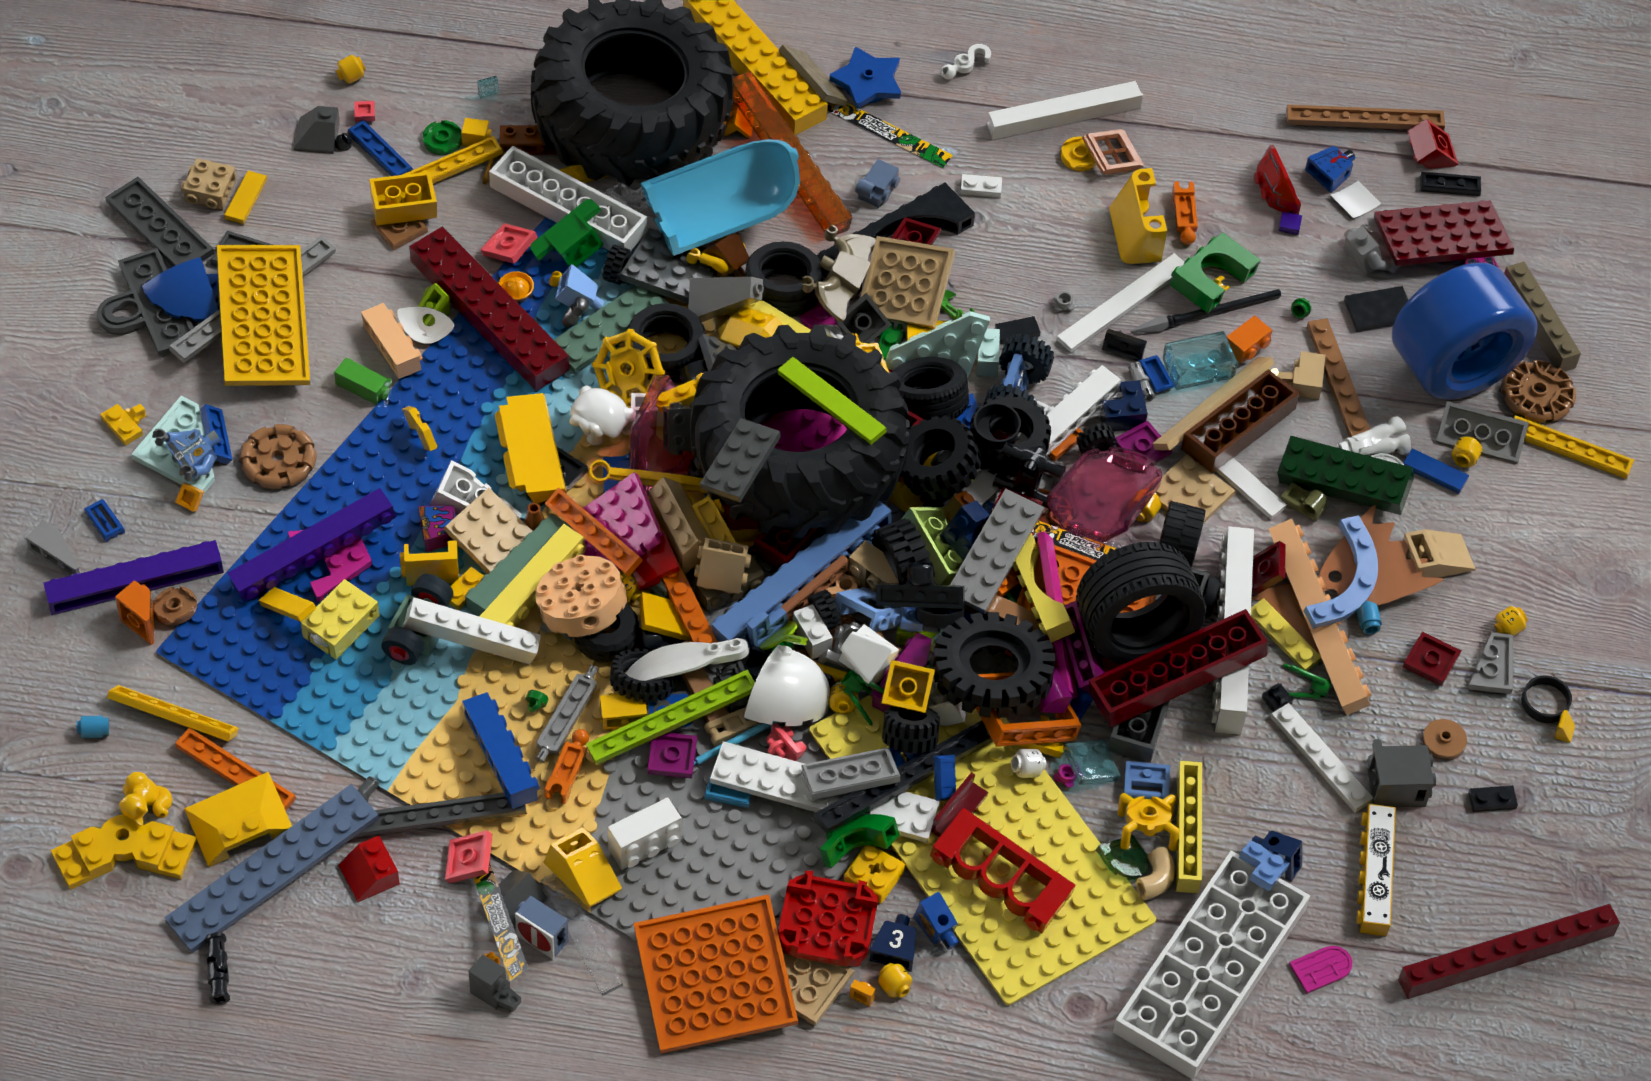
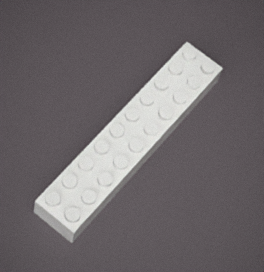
M1228 526L1227 534L1222 535L1218 557L1221 559L1218 567L1220 586L1217 594L1219 595V600H1217L1216 613H1218L1216 622L1244 609H1247L1251 615L1254 529ZM1249 665L1213 681L1215 691H1213L1212 697L1214 710L1212 711L1211 723L1215 724V732L1241 735L1247 714Z

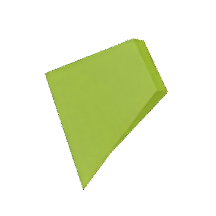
M437 283L426 288L418 307H427L437 310L446 316L450 315L449 296ZM425 314L423 316V323L426 326H432L435 324V317L432 314Z

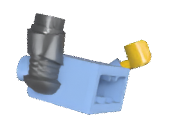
M571 264L563 275L559 271L552 273L549 285L558 287L555 299L569 306L561 320L566 328H571L578 324L582 314L589 307L596 311L601 309L604 301L596 296L597 284Z

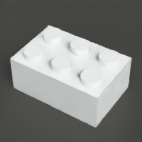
M667 797L608 826V850L621 870L627 867H634L639 861L647 857H654L659 851L667 847H674L681 841L682 818Z

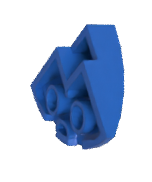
M201 257L176 265L160 273L142 286L146 297L154 306L157 304L164 309L166 314L178 319L184 316L191 317L194 321H204L218 311Z

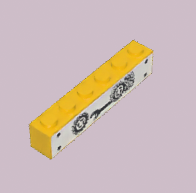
M1369 804L1367 811L1362 813L1361 825L1365 826V830L1361 832L1360 845H1364V850L1360 851L1359 864L1363 865V870L1359 871L1358 884H1362V890L1358 891L1357 904H1361V910L1357 911L1356 924H1360L1359 933L1387 936L1391 925L1396 807Z

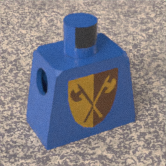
M940 892L921 901L913 918L934 945L942 941L947 950L955 947L959 941L953 933L958 924Z

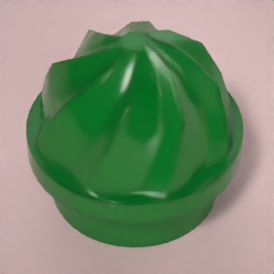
M1305 298L1295 299L1291 305L1292 314L1297 318L1307 317L1311 313L1310 301Z

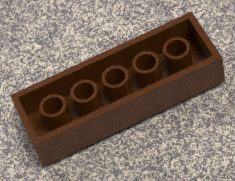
M1268 369L1186 431L1181 450L1209 472L1214 473L1296 409L1300 393Z

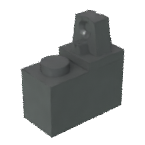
M482 954L468 971L470 993L496 1010L501 1006L514 1012L521 1003V997L510 988V982L506 979L505 968Z

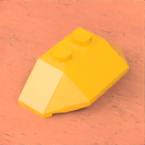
M742 307L717 329L721 342L739 348L746 335L756 333L765 338L771 337L777 327L783 324L776 316L748 307Z

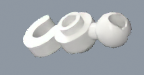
M983 44L972 45L968 50V54H959L955 57L954 65L947 64L942 67V77L949 80L955 77L957 71L959 73L971 72L974 66V55L977 53L983 54L985 56L984 62L989 63L991 60L990 48Z

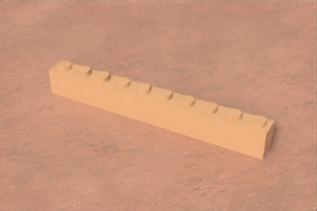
M1289 519L1269 528L1274 544L1278 541L1286 544L1285 571L1302 612L1306 606L1331 600L1330 595H1325L1323 591L1326 589L1323 578L1317 577L1316 572L1319 571L1315 560H1310L1309 554L1312 553L1307 541L1304 543L1301 537L1305 535L1300 524L1295 525L1293 519ZM1304 614L1346 715L1370 706L1371 703L1368 697L1372 696L1367 684L1363 685L1361 682L1364 676L1360 667H1355L1353 663L1357 659L1352 648L1348 649L1345 644L1349 640L1345 631H1340L1338 627L1341 621L1313 629Z

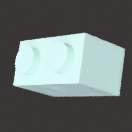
M987 328L977 353V376L997 377L1000 329Z

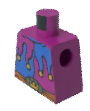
M419 506L425 552L448 546V541H454L443 530L456 517L454 507Z

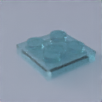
M1104 740L1068 743L1064 746L1063 750L1079 785L1114 782L1120 778L1121 775Z

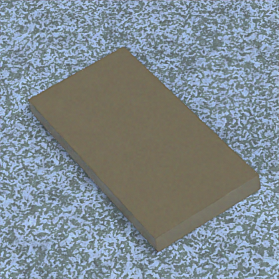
M785 45L780 47L779 52L822 100L843 107L847 106L850 101L829 80L806 52Z

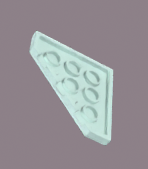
M969 311L962 314L961 318L944 322L936 326V329L927 333L917 334L909 338V341L900 345L897 343L889 349L885 360L887 368L894 370L899 365L913 359L940 357L957 362L966 371L968 379L989 325L990 317Z
M180 396L133 451L131 456L136 462L181 485L187 482L205 493L215 481L213 469L211 468L208 474L199 476L194 481H186L184 479L185 475H179L181 466L165 445L166 442L164 441L161 446L155 444L156 438L152 437L155 429H163L165 432H182L197 429L205 437L199 404Z

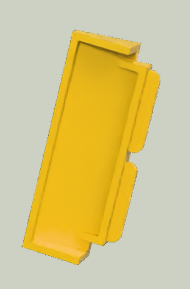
M539 393L506 397L508 405L499 406V411L495 413V420L500 444L503 448H508L503 458L509 486L511 489L518 488L520 492L526 490L531 500L537 504L548 500L558 487L566 493L545 395Z

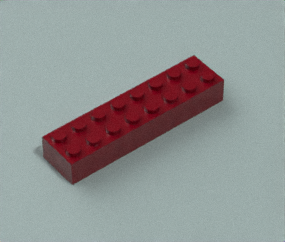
M1244 609L1090 679L1089 693L1108 725L1113 727L1266 657L1268 654V641L1247 609Z

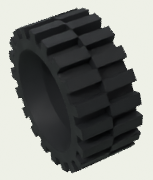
M904 518L875 529L872 533V544L883 552L899 583L904 584L907 582V567L911 563L928 562L933 565L929 559L930 553L925 548V541L921 539L919 530L916 531V526L913 523L911 524L909 519L906 520Z

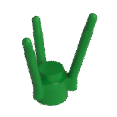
M1283 664L1284 668L1312 680L1310 690L1313 693H1289L1291 697L1320 700L1321 696H1327L1331 680L1316 676L1294 665Z
M851 670L841 681V684L845 687L843 692L850 697L867 723L872 725L873 722L853 692L858 693L863 689L871 695L872 690L866 685L882 694L884 689L871 681L869 684L866 683L860 674Z

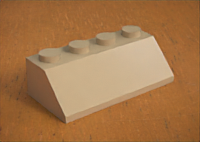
M663 477L649 490V502L684 574H686L701 560L697 558L699 545L704 546L705 538H709L695 514L692 504L681 484Z

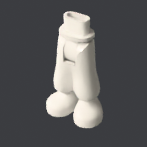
M1396 416L1392 417L1388 424H1380L1370 430L1348 437L1344 442L1338 443L1337 446L1340 449L1367 456L1379 453L1391 454L1395 450L1401 455H1406L1411 450V440L1408 434L1400 435L1406 431V425L1400 417ZM1391 435H1400L1396 438L1389 437Z

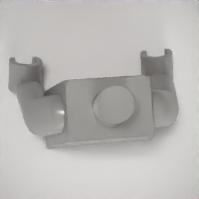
M1366 223L1359 228L1348 229L1344 233V249L1366 276L1375 270H1389L1394 274L1400 266H1395L1392 258L1389 262L1382 260L1379 245L1370 235L1372 231L1367 228L1368 225Z

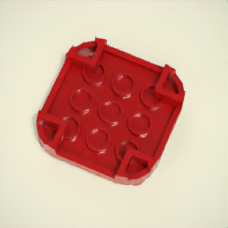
M805 871L804 874L796 876L793 880L790 879L787 885L778 929L782 952L797 958L839 966H860L869 952L878 904L877 895L867 886V882L858 880V884L813 876V871Z

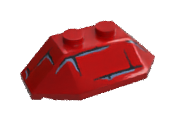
M1269 145L1257 165L1256 173H1254L1255 183L1259 184L1262 198L1266 199L1269 207L1280 212L1299 215L1301 208L1300 200L1296 195L1275 146Z

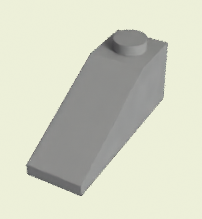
M43 520L26 537L30 551L68 576L80 573L79 567L60 529L56 525H50Z

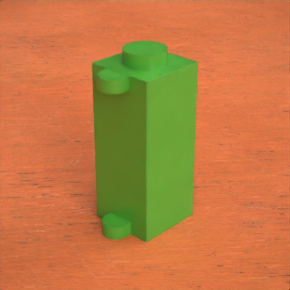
M345 358L334 371L336 385L375 405L381 399L385 400L389 395V387L392 384L391 379L354 362L350 358Z

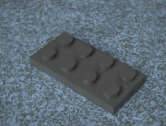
M740 418L700 482L701 489L741 502L780 439V431Z

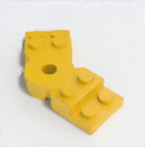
M117 815L107 820L101 829L89 827L72 835V841L52 849L51 854L70 890L113 871L116 861L134 859L138 869L181 880L196 846L197 837L176 832L173 826L154 821L140 827L133 819L125 815Z

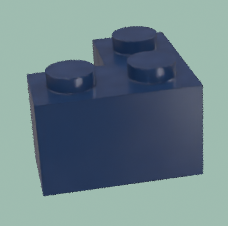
M1140 380L1121 382L1117 399L1103 400L1100 413L1102 424L1110 425L1113 431L1130 430L1146 422L1148 413Z
M975 500L959 509L940 536L964 561L990 514Z

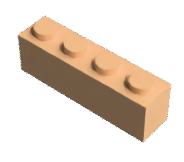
M382 303L361 312L364 328L398 379L421 370L420 361H422V355L418 349H414L410 336L404 334L402 324L396 322L395 315L391 309L388 310L386 305Z

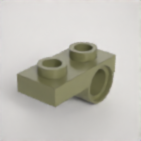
M1294 483L1290 484L1280 498L1289 507L1315 522L1328 506V499L1323 492L1312 490L1310 493Z

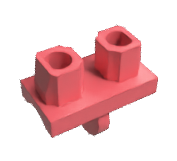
M778 723L772 725V731L766 738L770 746L767 750L768 754L778 755L793 761H797L798 758L804 755L807 749L806 745L802 741L794 742L792 740L794 734L789 726L781 727Z

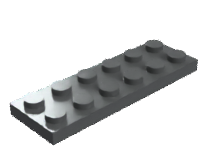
M136 177L105 197L106 203L154 249L158 248L160 255L173 267L201 257L203 261L214 254V249L139 177Z

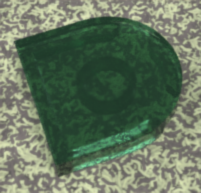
M1131 835L1130 846L1126 850L1120 847L1121 838L1098 845L1096 848L1097 853L1115 875L1119 874L1126 877L1127 880H1137V878H1141L1149 867L1147 854L1134 835Z

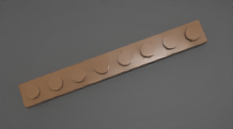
M1289 104L1286 107L1287 125L1410 130L1425 119H1428L1443 131L1445 129L1444 111Z
M1328 318L1308 321L1307 328L1317 354L1325 355L1324 373L1348 436L1352 437L1370 430Z

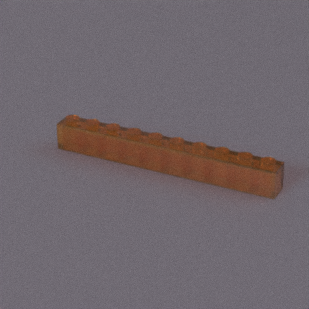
M751 72L733 77V101L759 139L781 140L788 143L792 148H796L799 155L797 163L800 175L797 194L824 233L826 228L830 229L831 225L838 228L837 234L848 231L852 221L850 211L842 204L840 197L835 194L829 181L821 174L820 168L812 161L809 152L805 151L799 138L791 131L788 122L780 115L779 109L773 105L769 95L761 88L758 79Z

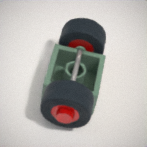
M422 574L418 577L411 590V595L406 594L382 641L381 648L389 658L404 665H413L418 661L421 654L430 657L440 638L403 628L407 609L413 598L447 607L453 597V589L446 581L431 574Z

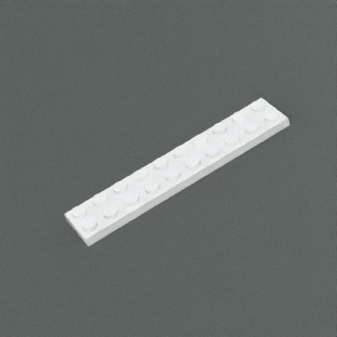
M724 741L710 777V783L813 812H818L852 793L849 792L812 800L801 770V765H804V763ZM904 791L863 815L881 814L894 817L900 836L928 843L933 820L936 817L940 801Z

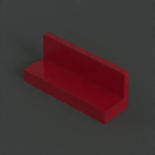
M971 772L934 818L931 832L938 837L944 833L963 808L974 814L987 798L988 792L974 783L975 774Z

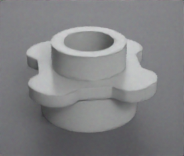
M1065 291L1054 295L1055 309L1057 311L1074 310L1073 295Z

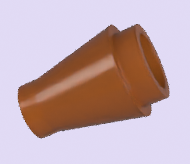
M530 503L527 507L524 523L534 531L544 519L539 504Z

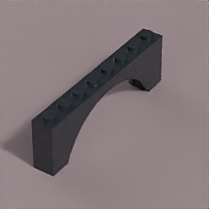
M944 182L852 234L877 238V236L888 237L895 233L904 217L958 235L974 226L975 212ZM833 245L828 249L820 251L816 256L820 261L824 255L835 260L839 251ZM823 269V276L826 278L829 271Z

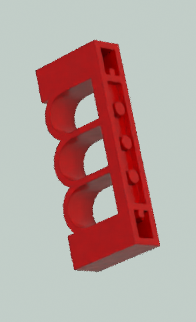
M965 808L959 812L936 841L930 853V857L938 865L945 866L947 869L952 865L954 872L959 877L965 880L978 879L980 890L985 895L991 898L1004 897L1007 909L1017 916H1024L1023 921L1027 926L1041 934L1071 897L1076 886L1073 882ZM973 837L993 850L987 859L978 866H969L960 857V853ZM999 855L1019 868L1012 879L1005 884H995L986 875V871ZM1025 873L1046 886L1038 898L1029 903L1019 901L1012 892Z

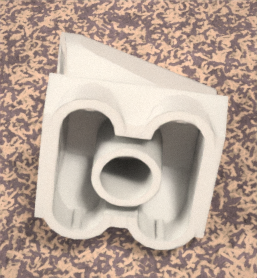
M864 624L857 632L853 631L840 648L842 654L839 661L855 673L860 674L866 683L869 684L871 681L877 684L888 670L891 660H895L898 656L899 649Z

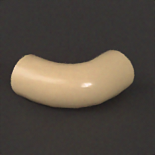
M1167 847L1156 848L1147 856L1152 866V874L1137 878L1136 890L1142 900L1151 899L1166 892L1173 883L1175 865Z

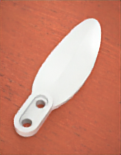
M740 638L717 643L686 642L667 645L641 657L625 674L641 681H654L694 671L708 664L714 665L743 659L748 655L749 648L747 642Z

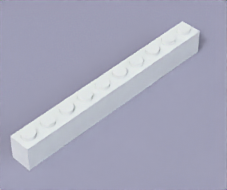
M1102 365L1097 370H1092L1083 383L1079 382L1069 395L1065 394L1056 407L1052 406L1047 411L1046 415L1050 421L1051 436L1046 455L1050 454L1052 450L1102 407L1103 400H1110L1119 392L1120 378ZM1022 433L1012 445L1023 443L1028 438ZM987 468L981 469L976 478L971 481V484L967 488L961 489L962 492L967 491L972 495L974 500H977L985 510L988 502L993 504L996 502L1001 489L992 486L998 473H995V475L991 474ZM1012 475L1006 476V478L1011 479L1013 481H1015L1016 477H1012Z

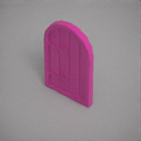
M1328 946L1290 961L1289 965L1306 994L1348 976L1352 969L1353 961L1345 949L1338 946Z

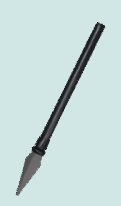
M1276 289L1222 303L1209 313L1199 309L1183 314L1168 315L1167 317L1158 316L1130 330V332L1163 331L1167 327H1173L1185 321L1281 297V291Z

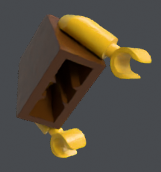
M738 232L714 240L715 244L702 251V255L697 248H693L687 254L686 261L688 263L696 264L700 260V263L715 269L720 277L732 273L733 277H745V271L742 266L747 263L749 256Z

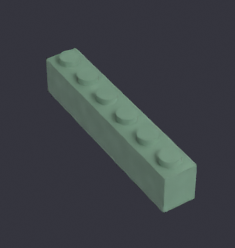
M554 514L543 519L539 526L532 533H528L525 539L518 546H515L504 560H500L489 574L483 576L480 583L467 592L465 596L467 609L480 616L563 524L571 529L572 527Z

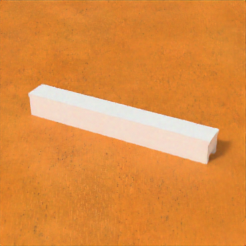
M1136 81L988 112L990 121L987 123L992 140L1139 109L1142 105L1143 94Z

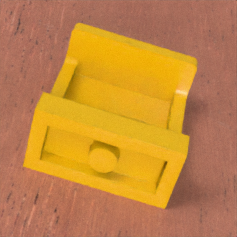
M448 541V552L409 554V546L404 544V552H400L401 574L402 577H406L407 586H413L422 574L435 575L448 584L454 583L459 578L457 541Z

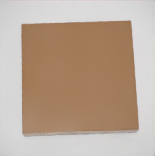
M375 219L371 220V225L393 250L428 233V228L421 220L377 226Z

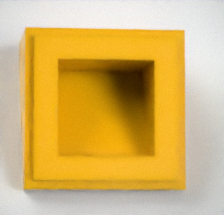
M1564 710L1559 719L1554 737L1555 739L1570 743L1575 724L1569 712Z

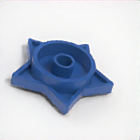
M855 47L849 64L830 73L829 80L846 89L857 109L867 103H875L884 98L900 99L901 90L894 79L899 67L900 58H875L860 48Z

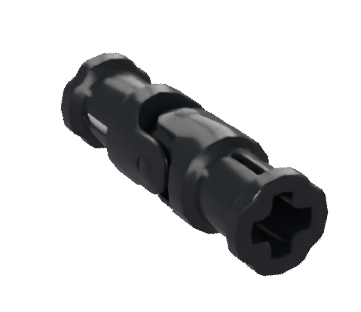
M210 933L205 937L209 951L206 955L208 984L211 985L209 1001L213 1004H223L230 1000V995L227 992V984L229 983L228 955L224 944L227 939L224 933Z

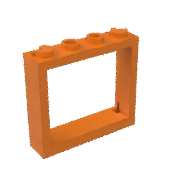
M1015 672L978 675L989 680H1002L1009 678ZM1070 703L1064 713H1054L1057 720L1003 724L1000 718H998L995 709H992L990 718L980 716L996 747L1075 741L1081 728V723ZM977 706L976 710L978 713L980 712V707Z

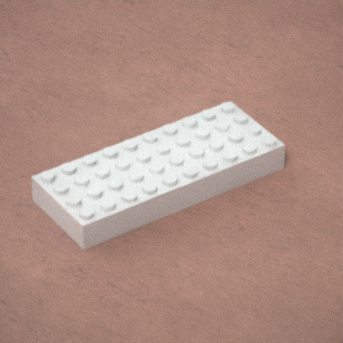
M1233 851L1229 852L1118 1015L1113 1029V1033L1192 1080H1194L1307 909L1310 899L1309 894L1281 878L1270 891L1253 883L1249 879L1256 867L1240 859L1239 855Z

